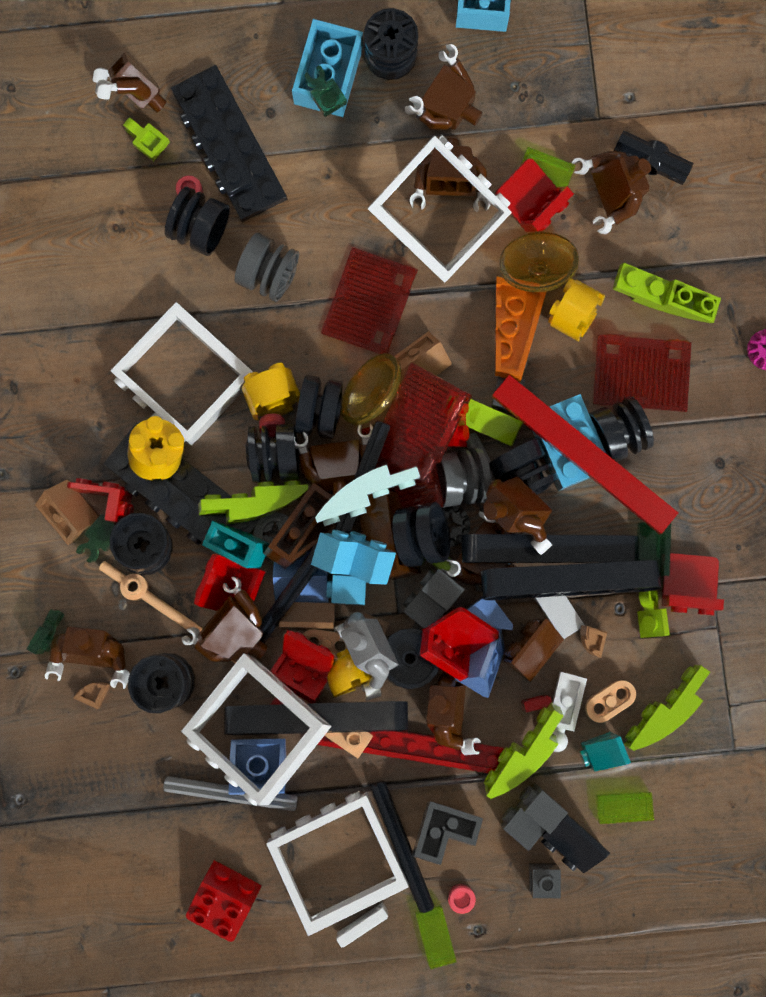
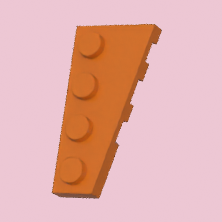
M496 277L495 376L507 378L511 375L515 380L521 382L545 300L546 288Z

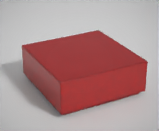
M544 694L521 701L523 711L527 713L543 709L544 707L547 708L552 701L550 696Z

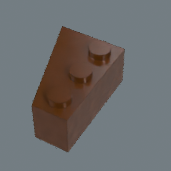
M313 483L263 554L286 569L314 548L320 533L332 534V530L335 529L337 522L324 526L323 521L317 523L315 517L333 496Z

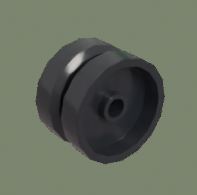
M306 375L298 403L296 433L303 434L305 432L307 435H310L314 430L316 420H318L317 431L319 436L333 439L341 416L343 381L329 379L325 384L323 395H321L322 383L320 378Z
M424 503L418 509L414 506H408L395 511L393 516V538L398 556L405 566H420L426 560L433 564L445 562L448 559L451 543L447 518L439 503Z
M414 628L402 629L387 637L388 643L399 663L398 666L389 670L386 678L394 686L405 689L420 688L431 682L437 674L439 667L420 656L423 631ZM411 653L414 655L412 659L414 662L412 664L406 663V654Z

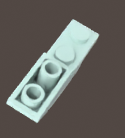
M384 465L356 478L337 492L323 506L315 517L317 523L323 521L324 526L339 522V516L349 513L352 518L367 513L365 507L370 506L367 495L372 494L373 498H378L389 494L388 488L399 485L400 490L416 485L415 479L420 478L417 467L390 475L387 465Z

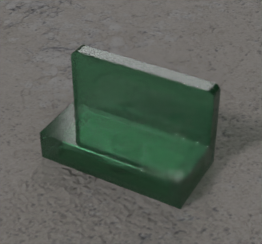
M639 522L637 529L639 561L657 560L660 577L669 576L671 523L662 534H658L645 522Z

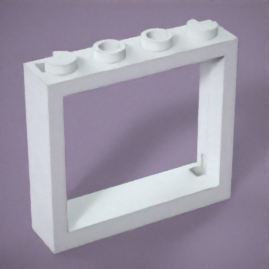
M434 135L369 205L368 210L445 283L512 212L507 208L511 203L500 192L495 196L488 189L492 184L481 173L476 177L469 170L473 165L462 154L457 158L450 151L454 146L443 135L439 139ZM434 147L498 209L497 213L446 266L382 205Z
M177 302L111 370L116 376L113 381L124 391L128 388L136 395L132 399L143 409L149 406L155 412L152 416H158L174 424L183 435L184 442L187 441L191 446L242 393L241 388L245 383L243 378L253 372ZM176 320L183 324L239 375L188 431L126 375L127 371Z
M243 653L181 732L188 737L186 742L197 751L201 750L206 755L205 760L212 767L220 768L226 774L224 778L234 787L239 786L245 792L244 797L251 804L257 806V804L269 805L332 726L255 657ZM247 672L310 727L261 790L200 733Z
M359 791L354 794L351 793L345 797L346 802L338 806L335 803H331L321 808V814L311 818L310 814L295 821L296 826L288 830L284 826L270 833L271 838L266 843L308 936L409 887L406 876L367 792L360 794ZM363 807L394 876L310 916L279 846Z

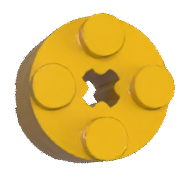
M570 278L563 289L565 294L562 300H556L549 312L551 316L548 323L551 327L579 342L580 337L585 335L597 315L595 307L602 305L605 295L579 280Z
M283 363L273 364L269 367V370L261 373L252 372L243 378L245 383L241 389L254 420L259 421L258 416L267 414L283 416L293 410L292 405L295 402L299 403L300 391L292 371L286 368Z
M152 416L137 424L129 436L127 452L129 465L133 472L146 480L160 478L163 480L171 477L180 466L184 449V437L180 430L171 422L163 420L158 416Z

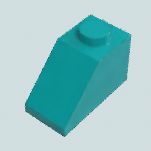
M212 521L202 546L245 568H261L266 556L263 553L270 545V543L248 532L217 521Z
M607 732L580 743L583 750L579 751L584 766H589L595 772L631 763L621 736L615 733Z

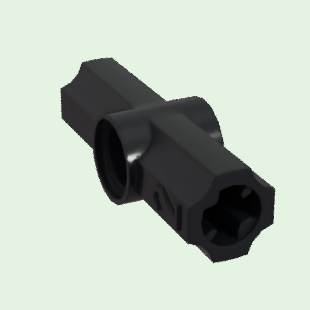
M624 130L613 150L625 152L627 156H637L639 160L642 158L646 159L651 165V171L648 175L659 174L681 185L686 181L694 164L669 152V148L662 142L656 140L646 141Z

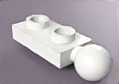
M560 671L552 703L561 707L564 716L552 733L556 735L558 746L554 752H561L567 747L568 738L565 730L575 731L587 681L586 678Z

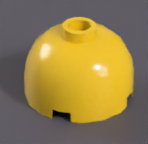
M348 649L336 654L338 659L334 661L333 667L327 676L328 685L334 697L352 692L363 684L370 682L372 676L355 666Z

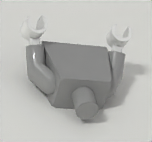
M355 612L344 623L334 627V631L338 632L340 636L339 641L345 642L355 666L372 676L369 683L362 685V691H365L366 701L381 696L380 688L383 686L389 670L398 666L399 663L378 619H365L362 613Z

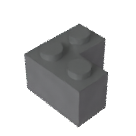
M440 569L435 573L430 570L419 583L423 586L417 595L412 592L404 601L403 605L406 609L403 612L424 629L439 620L462 594L464 589Z
M536 783L532 787L528 785L520 794L519 799L521 801L515 808L512 806L508 808L501 818L503 820L502 828L528 851L545 831L551 834L568 814L557 801Z
M431 801L427 802L412 856L441 865L448 838L470 846H476L483 818Z

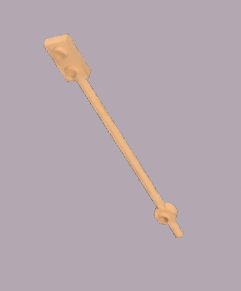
M107 561L100 565L99 570L120 584V591L125 598L131 601L144 600L186 630L190 627H196L201 632L203 629L148 591V582L141 575H125ZM136 582L138 588L136 591L131 592L129 586L131 583ZM301 698L306 704H312L306 701L305 699ZM369 732L326 733L324 735L357 759L373 737Z

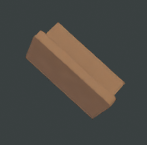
M429 331L387 361L390 369L400 377L410 394L421 387L424 379L430 381L452 364L441 342Z
M65 480L45 490L35 504L67 545L75 542L85 529L98 523L100 517L79 492L67 488L69 480Z
M294 602L281 622H279V628L281 630L318 629L334 631L335 604Z

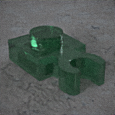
M318 65L316 70L319 77L312 79L308 73H305V81L309 87L315 88L310 91L311 97L323 116L326 117L346 105L347 99L333 78L327 82L325 81V72Z
M100 514L84 534L90 540L79 545L76 553L82 554L88 548L91 551V556L87 559V562H95L99 556L100 548L103 551L110 549L109 538L116 524L106 521L105 515Z
M51 609L43 625L39 626L27 650L35 655L43 654L44 651L48 652L51 649V642L56 632L55 629L65 614L57 609Z

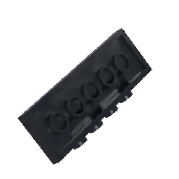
M217 65L170 87L183 111L179 115L186 129L191 127L194 132L191 138L197 150L203 149L206 157L203 158L206 167L210 173L215 171L218 177L215 183L222 195L227 194L242 223L288 200Z
M138 423L132 427L104 462L106 467L127 483L124 486L125 489L136 497L139 493L146 497L148 500L145 504L156 513L160 509L169 515L165 520L177 529L180 526L187 529L189 533L186 536L197 545L204 542L212 521L220 522L250 534L260 521V519L243 523L226 524V514L199 515L198 504L201 499H205L206 495H221V499L232 498V496L183 458L178 470L167 479L146 480L135 474L130 468L127 452L129 436Z

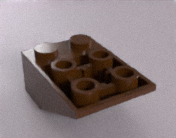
M546 618L528 620L519 631L522 634L517 642L511 641L503 651L505 658L502 661L529 682L533 680L564 640Z

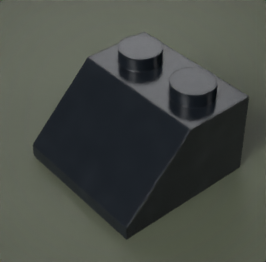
M568 814L551 834L545 831L542 835L541 843L552 853L557 849L564 856L561 861L572 871L578 868L582 873H585L610 854L601 843Z

